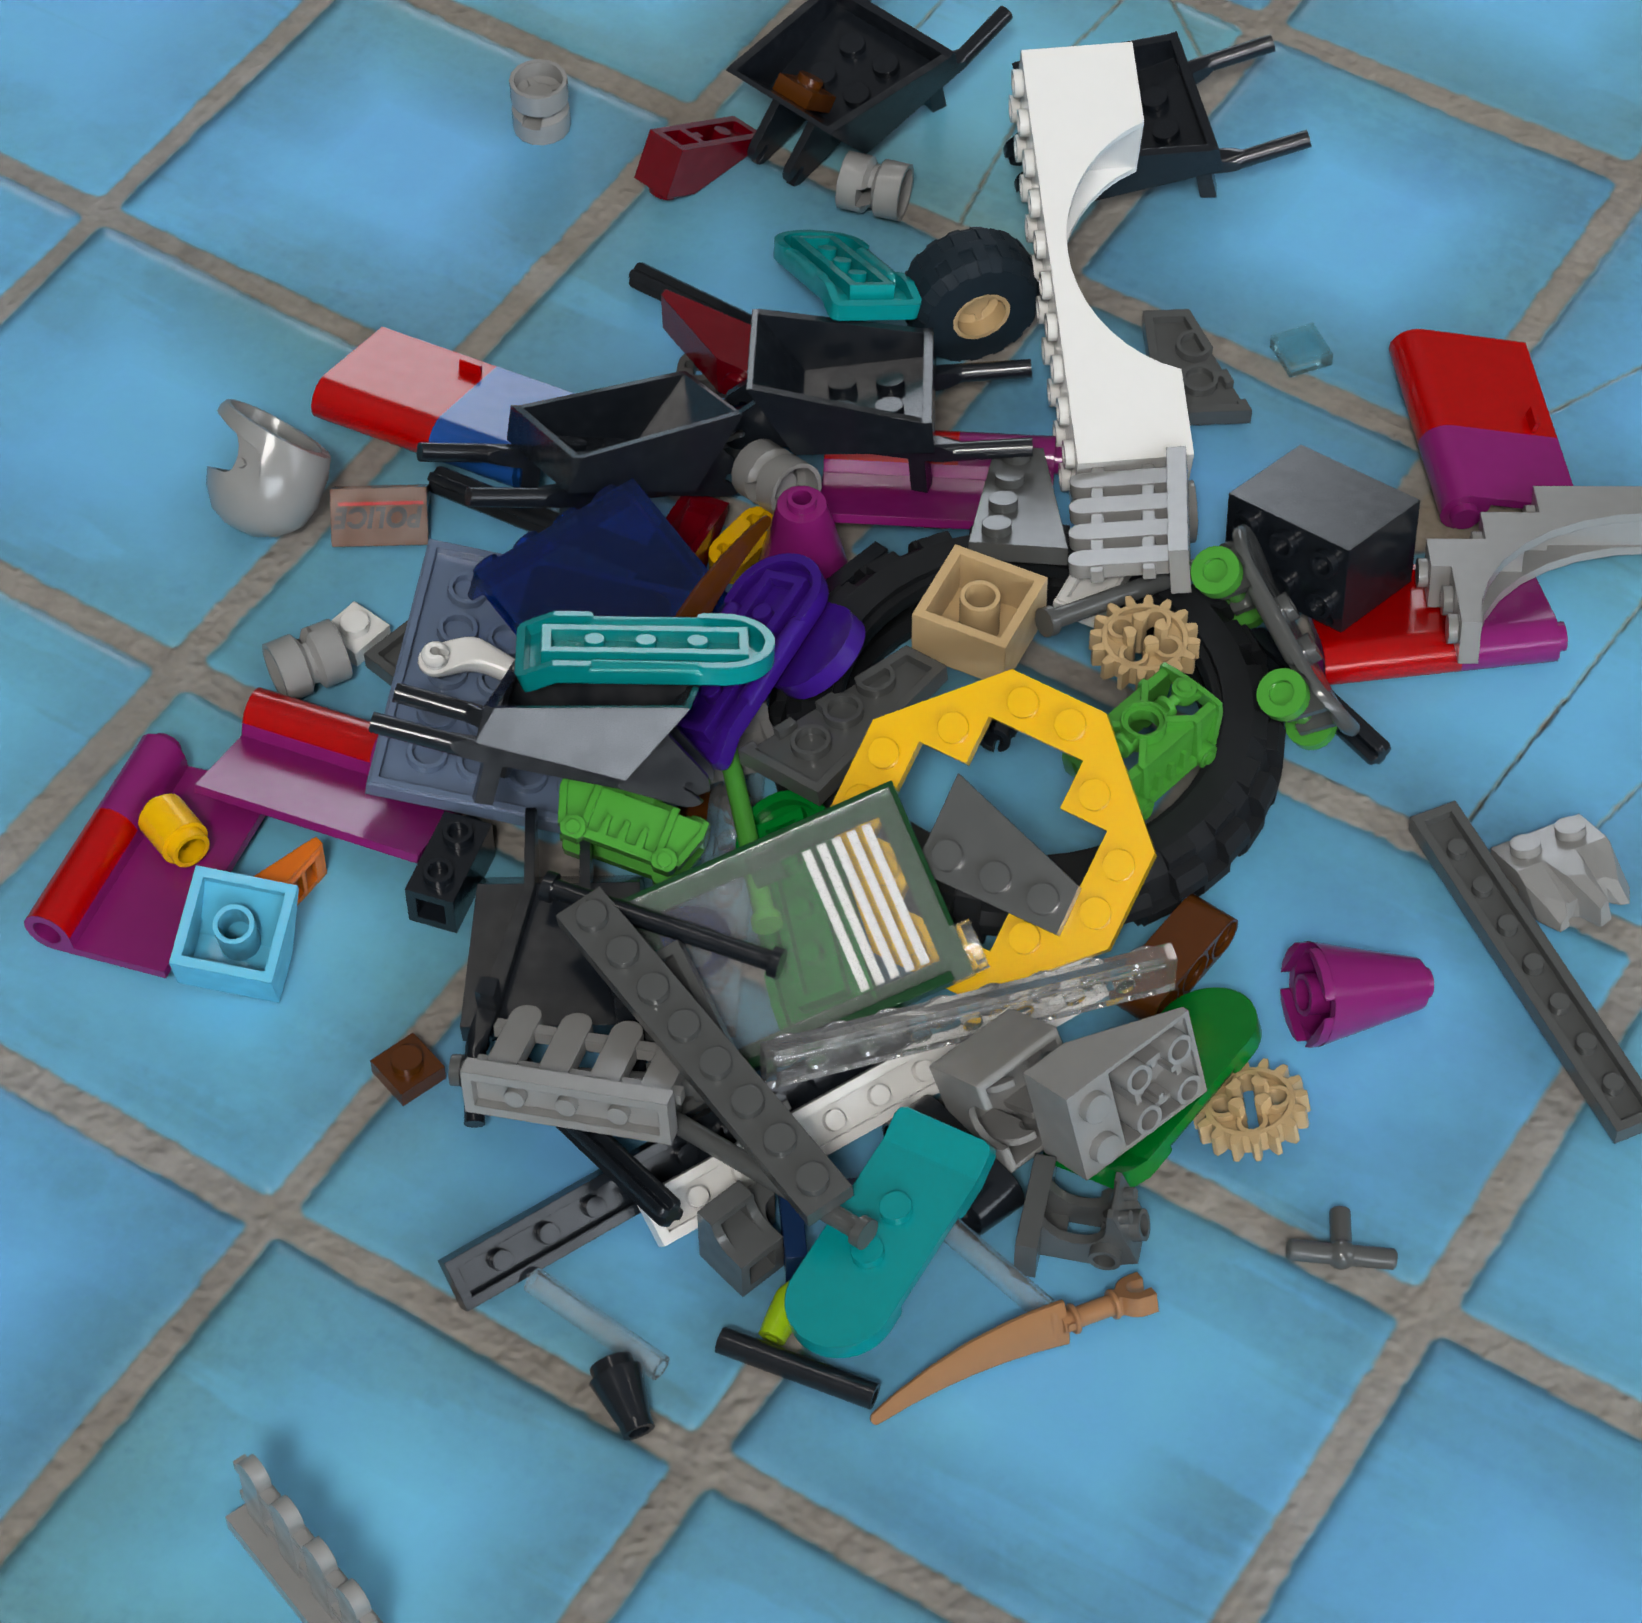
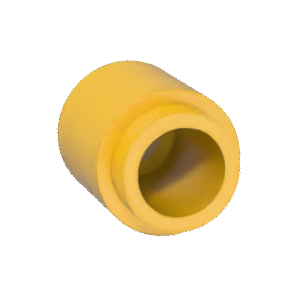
M172 793L163 794L152 798L145 804L138 819L139 828L167 862L176 864L179 867H190L203 859L210 846L209 839L207 838V829L180 796Z

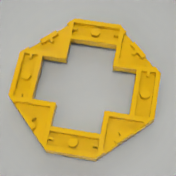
M1013 669L873 719L830 806L832 807L891 780L899 794L922 745L970 766L992 719L1082 761L1060 809L1106 831V834L1080 885L1082 888L1063 931L1059 937L1008 913L990 951L960 937L976 975L946 989L968 1000L982 997L997 989L1017 982L1021 983L1053 972L1071 963L1111 951L1157 857L1108 714ZM877 818L840 834L835 839L841 837L896 965L904 968L847 836V833L856 831L913 962L915 970L911 972L914 973L941 961L923 918L909 912L930 961L929 964L924 966L920 964L862 830L863 826L871 824L877 838L883 827L880 819ZM877 838L904 900L909 886L892 846ZM853 891L874 954L882 957Z

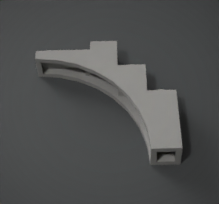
M1533 486L1531 505H1524L1523 512H1480L1479 530L1471 531L1469 539H1426L1425 558L1416 559V587L1424 588L1427 607H1440L1441 615H1446V643L1454 644L1458 664H1478L1481 631L1484 621L1498 602L1521 584L1547 571L1579 561L1616 555L1642 554V486Z

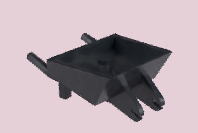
M807 0L726 69L729 73L773 99L749 144L748 157L756 164L765 163L806 120L808 122L783 169V179L792 186L800 185L841 142L867 154L923 104L933 113L947 106L943 87L960 73L1012 20L1011 12L1006 7L1000 6L959 49L952 51L871 3L872 0ZM802 70L824 81L822 88L836 96L830 112L805 110L774 91L772 88L779 73L798 75L799 71Z
M1177 31L1126 41L1133 43L1144 116L1137 171L1113 184L1095 201L1194 177L1197 180L1200 197L1215 198L1217 197V184L1214 174L1237 171L1312 147L1307 130L1246 149L1219 148L1196 84L1204 80L1215 70L1275 52V45L1271 34L1196 57L1187 61ZM1020 61L1012 63L1013 69H1019ZM1013 136L1005 143L1003 152L1011 165L1022 166V162L1016 163ZM1019 174L1014 181V187L1016 192L1019 191L1020 193Z
M752 309L747 379L728 390L724 399L732 406L738 405L740 402L746 403L736 407L744 415L732 433H735L737 430H743L744 432L730 436L726 444L734 449L742 450L753 441L769 439L781 447H789L794 455L874 454L906 458L909 462L911 490L928 493L932 485L930 462L1034 456L1032 437L962 442L935 435L936 391L948 389L963 382L1032 378L1031 359L936 365L934 328H917L866 321H837L824 316Z
M679 371L528 404L511 405L507 440L511 444L419 442L416 455L419 462L490 463L521 468L518 488L467 487L465 491L466 506L560 508L556 540L568 545L580 542L584 506L665 496L729 497L736 495L738 492H736L732 482L725 479L732 472L735 458L722 448L744 414L687 371ZM541 470L555 481L556 484L539 487Z
M508 670L488 701L482 706L397 683L392 702L464 721L478 727L477 736L447 732L378 712L373 713L369 726V732L481 762L472 796L474 803L493 805L500 777L504 779L509 777L512 768L617 788L683 807H694L703 803L704 800L698 795L706 791L710 792V780L714 781L715 775L712 763L676 726L691 709L700 685L554 683L531 692H524L514 671Z
M536 808L525 809L524 877L483 878L477 884L460 1022L462 1039L466 1041L465 1059L467 1057L477 1058L479 1054L486 1055L491 1041H496L498 1038L495 1037L493 1027L497 1019H508L510 1013L522 1005H533L539 1008L542 1013L543 1025L558 1027L561 1020L569 1014H586L592 1019L593 1032L609 1035L612 1028L620 1022L634 1021L639 1023L559 927L556 915L570 905L556 900L549 904L540 901L538 898L539 889L544 877H539L538 814ZM585 840L580 842L579 876H561V880L590 890H595L600 886L606 895L620 900L645 889L644 877L640 875L594 876L593 844ZM637 1059L632 1071H646L645 1064H647V1061ZM464 1105V1125L471 1128L485 1126V1115L465 1112Z

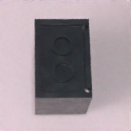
M1300 444L1229 493L1225 542L1233 541L1232 532L1235 527L1240 524L1248 526L1261 545L1279 593L1286 592L1298 612L1339 632H1343L1411 582L1420 500Z

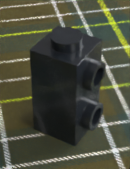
M444 811L405 888L409 920L454 933L458 932L476 896L477 884L485 878L496 855L492 824L483 822L481 819L471 815L461 816Z

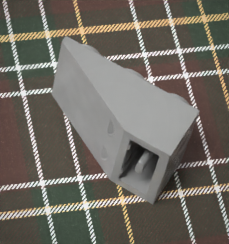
M1184 1007L1065 1042L1023 1072L1044 1152L1049 1156L1057 1157L1056 1161L1085 1180H1089L1207 1092L1189 1011Z

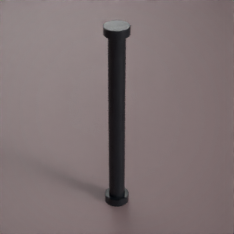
M549 870L542 880L538 898L540 901L549 904L556 900L572 905L593 890L561 880L559 873ZM608 896L634 927L673 940H679L682 943L766 970V976L776 980L782 973L787 957V949L775 946L773 950Z

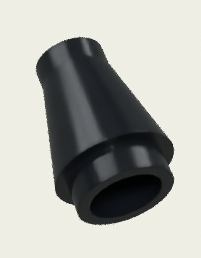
M627 1351L610 1354L595 1362L589 1370L593 1378L589 1386L619 1427L623 1439L634 1440L651 1432L655 1424L650 1414L642 1364L639 1361H634L631 1353Z

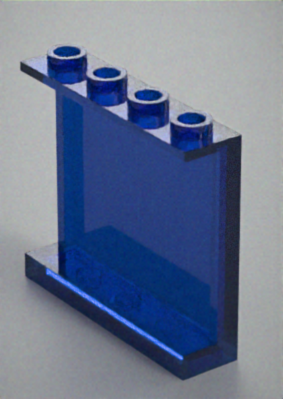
M632 478L618 487L611 484L603 488L594 496L591 503L579 510L575 507L567 509L555 519L552 526L538 533L536 530L526 533L514 544L513 549L498 557L497 554H491L484 558L473 570L468 597L473 601L479 596L484 595L515 635L517 634V627L522 622L552 611H589L594 616L674 617L708 569ZM725 590L711 613H720L724 607V599L727 595Z

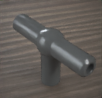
M1335 1206L1329 1211L1330 1242L1290 1239L1286 1244V1258L1288 1261L1330 1264L1333 1268L1339 1270L1348 1269L1352 1266L1394 1270L1397 1266L1398 1253L1395 1248L1352 1244L1351 1211L1345 1206Z

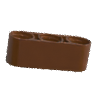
M1190 894L1121 970L1111 987L1109 1001L1139 1020L1160 1014L1171 1002L1189 993L1221 957L1235 936L1238 920L1197 895Z

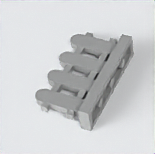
M1186 446L1166 447L1167 467L1154 468V464L1142 465V469L1104 471V467L1092 468V472L1079 473L1070 478V494L1076 499L1069 504L1070 521L1075 525L1068 531L1069 546L1072 550L1076 551L1068 557L1069 574L1072 577L1091 579V583L1104 582L1106 577L1143 575V579H1156V574L1170 573L1171 594L1191 593L1190 511Z
M522 1005L515 1008L510 1013L508 1019L498 1018L493 1026L495 1037L498 1038L489 1055L479 1054L477 1058L467 1057L460 1069L465 1112L672 1145L678 1132L675 1105L681 1106L685 1099V1088L680 1086L684 1076L655 1042L644 1041L643 1028L639 1023L634 1021L620 1022L612 1028L609 1035L593 1032L592 1019L588 1015L572 1013L565 1016L558 1027L543 1025L541 1010L533 1005ZM535 1043L549 1045L540 1063L527 1061ZM586 1051L600 1053L591 1071L578 1070ZM637 1059L651 1061L642 1080L628 1078Z
M243 1454L234 1460V1469L239 1474L242 1486L240 1494L245 1504L225 1517L228 1529L302 1623H383L372 1610L370 1602L359 1584L353 1578L348 1580L337 1566L336 1559L327 1544L319 1536L314 1537L305 1526L300 1512L291 1499L286 1495L281 1496L272 1485L271 1479L259 1459L254 1454L248 1457Z

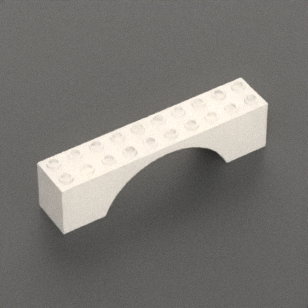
M1122 42L1021 50L1019 69L1011 70L1013 95H1009L1008 99L1009 117L1011 123H1017L1018 134L1014 135V154L1016 163L1022 162L1023 174L1019 176L1021 202H1028L1029 214H1025V235L1027 243L1033 242L1034 255L1030 257L1033 264L1034 277L1039 282L1040 296H1036V316L1038 324H1044L1046 337L1041 339L1043 365H1050L1051 378L1047 379L1049 407H1056L1057 420L1053 421V436H1056L1055 446L1062 447L1063 463L1058 465L1061 492L1069 491L1071 503L1076 499L1070 494L1069 480L1076 474L1092 472V468L1104 467V471L1142 469V465L1154 464V468L1167 467L1166 447L1186 446L1189 480L1194 459V449L1182 369L1161 363L1137 351L1115 335L1097 317L1078 287L1071 268L1067 247L1073 229L1091 203L1113 184L1137 171L1144 116L1133 43Z

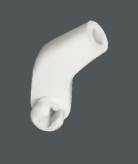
M461 637L445 642L432 641L427 643L419 654L418 665L420 670L430 677L438 678L464 672H475L501 681L508 670H515V658L481 638Z

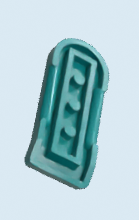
M793 230L779 233L774 237L773 258L822 300L831 319L837 321L913 320L918 317L922 298L915 282L906 274L895 272L869 251V245L863 240L852 235L824 230Z
M552 611L526 620L517 627L514 673L524 692H531L554 683L739 685L757 680L771 670L775 659V637L771 630L761 622L736 614L701 613L697 617L594 616L589 611Z
M900 1107L894 1113L881 1143L852 1185L854 1196L840 1205L858 1217L868 1215L878 1222L876 1235L865 1249L859 1250L849 1244L848 1236L828 1224L825 1226L792 1276L786 1289L785 1311L791 1331L796 1339L809 1351L828 1358L858 1356L880 1344L901 1316L903 1303L957 1220L965 1216L983 1188L996 1159V1149L980 1138L909 1107Z

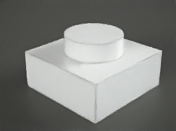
M355 601L331 620L342 638L350 662L357 667L365 661L364 653L391 633L388 623Z

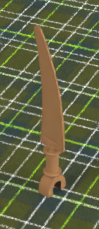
M1138 1272L1121 1278L1116 1283L1115 1289L1105 1290L1102 1297L1077 1306L1071 1303L1065 1305L1061 1299L1015 1317L964 1343L926 1368L872 1412L870 1421L872 1424L878 1425L918 1401L972 1375L1033 1353L1070 1344L1069 1332L1080 1334L1082 1327L1109 1317L1117 1320L1123 1315L1143 1317L1159 1312L1157 1293L1151 1287L1144 1290L1143 1278Z

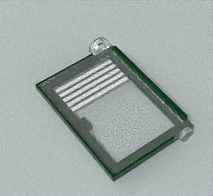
M892 780L621 899L773 950L775 946L787 949L784 968L780 977L776 980L767 977L766 970L684 943L736 1049L756 1072L990 968L988 959L970 919L954 924ZM634 927L655 952L675 941Z

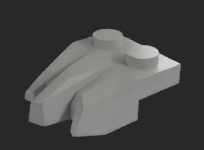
M1580 814L1561 818L1554 824L1528 834L1517 835L1510 841L1490 848L1492 856L1508 880L1519 889V896L1532 916L1538 922L1559 932L1570 927L1569 919L1572 917H1581L1602 927L1612 919L1609 903L1617 905L1630 904V887L1607 836Z

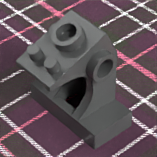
M1035 1153L1015 1242L1013 1274L1035 1278L1040 1255L1089 1263L1102 1270H1115L1120 1265L1138 1264L1142 1242L1147 1241L1149 1238L1150 1218L1147 1210L1142 1208L1137 1200V1188L1130 1187L1123 1174L1116 1172L1114 1189L1107 1188L1103 1190L1099 1198H1087L1070 1194L1055 1183L1057 1157ZM1069 1222L1101 1228L1100 1232L1090 1235L1067 1232Z

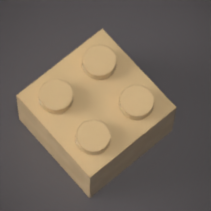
M955 544L912 613V648L947 667L982 680L1010 669L1014 670L1038 631L1035 623V614L1037 609L1046 606L1048 577Z

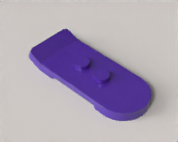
M785 553L765 558L748 568L736 580L725 596V605L720 613L746 616L761 622L771 630L775 637V659L771 670L763 677L752 682L727 686L700 685L691 709L676 725L707 757L715 770L722 771L729 768L740 737L826 607L829 597L828 584L817 564L809 557L801 554Z
M724 601L719 606L718 613H720V611L724 607ZM827 602L823 613L774 687L795 699H808L828 689L845 674L861 651L866 633L863 622L848 608Z

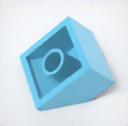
M196 865L169 960V965L177 982L280 1003L293 952L299 894L298 885Z

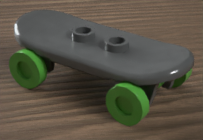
M1244 524L1238 525L1232 532L1234 547L1230 550L1223 546H1211L1202 550L1192 562L1190 575L1193 584L1203 595L1209 598L1221 599L1222 601L1225 600L1234 613L1233 620L1237 619L1241 626L1246 624L1250 629H1253L1264 622L1284 661L1291 668L1272 670L1262 678L1256 693L1260 708L1270 718L1285 722V730L1289 738L1297 746L1305 750H1317L1326 746L1334 738L1337 727L1348 736L1357 735L1360 732V725L1342 706L1318 664V661L1322 660L1323 656L1310 634L1307 632L1302 635L1295 620L1301 618L1289 595L1286 592L1279 593L1257 537L1248 526Z

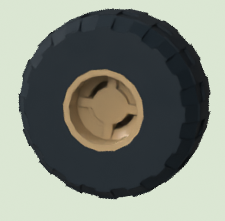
M969 227V229L961 231L958 229L949 232L946 236L938 240L935 239L926 245V248L914 257L908 268L909 270L905 272L906 276L915 282L922 298L918 317L913 320H905L909 327L934 328L936 356L958 362H961V360L974 361L990 354L994 355L1004 350V347L1010 343L1017 341L1023 335L1024 330L1030 327L1035 319L1036 296H1040L1039 282L1034 277L1032 260L1022 243L1007 232L983 227Z

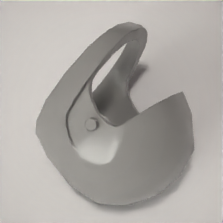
M226 399L220 404L217 411L226 424L236 432L239 449L236 462L231 470L207 466L206 486L211 507L225 523L253 537H278L302 528L318 508L327 484L331 462L329 452L300 430L268 412L235 399Z

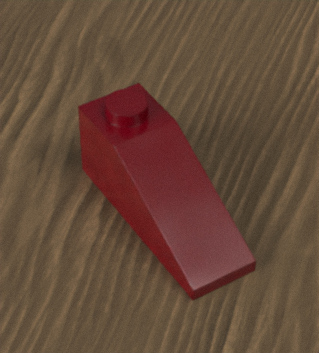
M735 116L650 129L634 178L649 187V192L653 196L663 200H674L675 197L695 194L748 156L749 144L757 130Z
M666 289L661 294L663 329L715 389L726 395L728 390L747 379L751 325Z

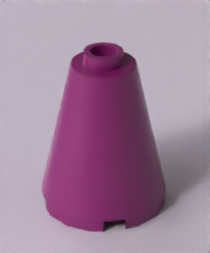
M791 487L785 490L777 500L771 525L768 528L758 562L778 554H801L809 557L817 564L826 580L848 563L824 495L813 487Z
M1304 941L1295 942L1290 946L1282 961L1281 972H1290L1289 988L1280 989L1285 1021L1293 1038L1297 1042L1307 1041L1308 1043L1305 1047L1308 1048L1320 1047L1419 1011L1427 1005L1428 999L1432 997L1434 992L1432 972L1417 957Z

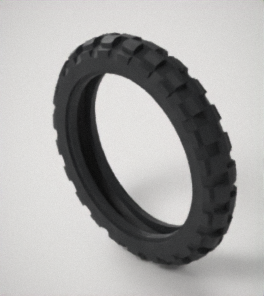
M1062 524L1068 546L1069 557L1070 554L1076 551L1072 550L1069 546L1068 531L1070 529V525ZM973 526L970 527L969 535L952 538L948 531H943L912 541L908 545L907 554L899 556L894 551L889 554L885 553L854 573L855 584L846 582L843 586L837 585L829 593L827 602L848 608L863 622L866 633L861 651L850 668L837 682L814 697L795 699L787 696L780 689L773 687L768 708L772 727H775L789 717L797 721L815 710V701L831 691L834 694L844 692L855 685L854 677L877 664L901 644L912 638V613L954 545L956 544L968 549ZM1006 562L1048 577L1046 606L1050 605L1053 607L1054 599L1070 575L1067 565ZM1143 575L1131 576L1128 582L1141 578ZM1192 583L1191 593L1171 594L1170 588L1153 594L1152 598L1153 604L1159 606L1166 599L1172 600V612L1175 613L1178 610L1186 609L1188 611L1187 623H1197L1198 625L1197 638L1200 639L1199 659H1195L1193 674L1186 675L1202 685L1223 703V716L1216 742L1217 752L1211 764L1206 765L1204 768L1200 767L1199 772L1182 795L1158 817L1146 824L1157 857L1124 924L1134 922L1137 926L1142 924L1144 927L1171 914L1179 906L1181 900L1193 893L1199 897L1230 872L1231 862L1237 856L1240 857L1248 852L1263 829L1267 812L1275 802L1282 776L1286 736L1284 722L1270 718L1260 708L1256 696L1260 681L1270 672L1266 665L1267 655L1252 630L1246 624L1241 626L1237 619L1233 620L1234 613L1225 600L1222 601L1221 599L1209 598L1203 595ZM1144 598L1135 601L1136 604L1143 603ZM1154 627L1147 630L1146 636H1154ZM1195 701L1199 709L1203 707V705ZM774 782L777 792L789 790ZM839 788L823 803L826 808L831 806ZM910 821L923 850L931 832ZM882 827L877 838L890 844ZM1099 846L1047 856L1080 886ZM935 880L960 937L970 942L983 944L987 935L998 936L1008 915L1007 912ZM909 888L904 899L907 910L922 918Z

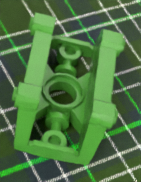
M1166 662L1160 665L1159 671L1150 679L1146 680L1143 678L1138 683L1137 690L1108 714L1122 758H1127L1133 752H1138V763L1128 773L1144 820L1151 816L1154 802L1198 765L1204 768L1213 762L1216 757V742L1223 716V703L1195 680ZM1171 683H1172L1171 696H1169V697L1167 698V695H1168V692H1169V689H1170V686H1171ZM1195 701L1203 705L1193 715H1177V705L1190 706ZM1152 723L1157 726V729L1152 733H1138L1144 727L1148 728ZM1062 752L1061 758L1064 769L1075 778L1082 761Z
M565 778L562 779L560 784L558 826L560 827V841H562L564 854L580 859V842L585 840L593 844L594 859L652 880L653 885L685 872L697 864L707 847L711 824L698 816L685 817L679 815V808L665 804L661 800L621 789Z

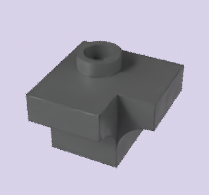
M738 1180L697 1211L699 1255L742 1297L784 1266L783 1236L772 1227L776 1222L774 1192L757 1182L747 1188Z

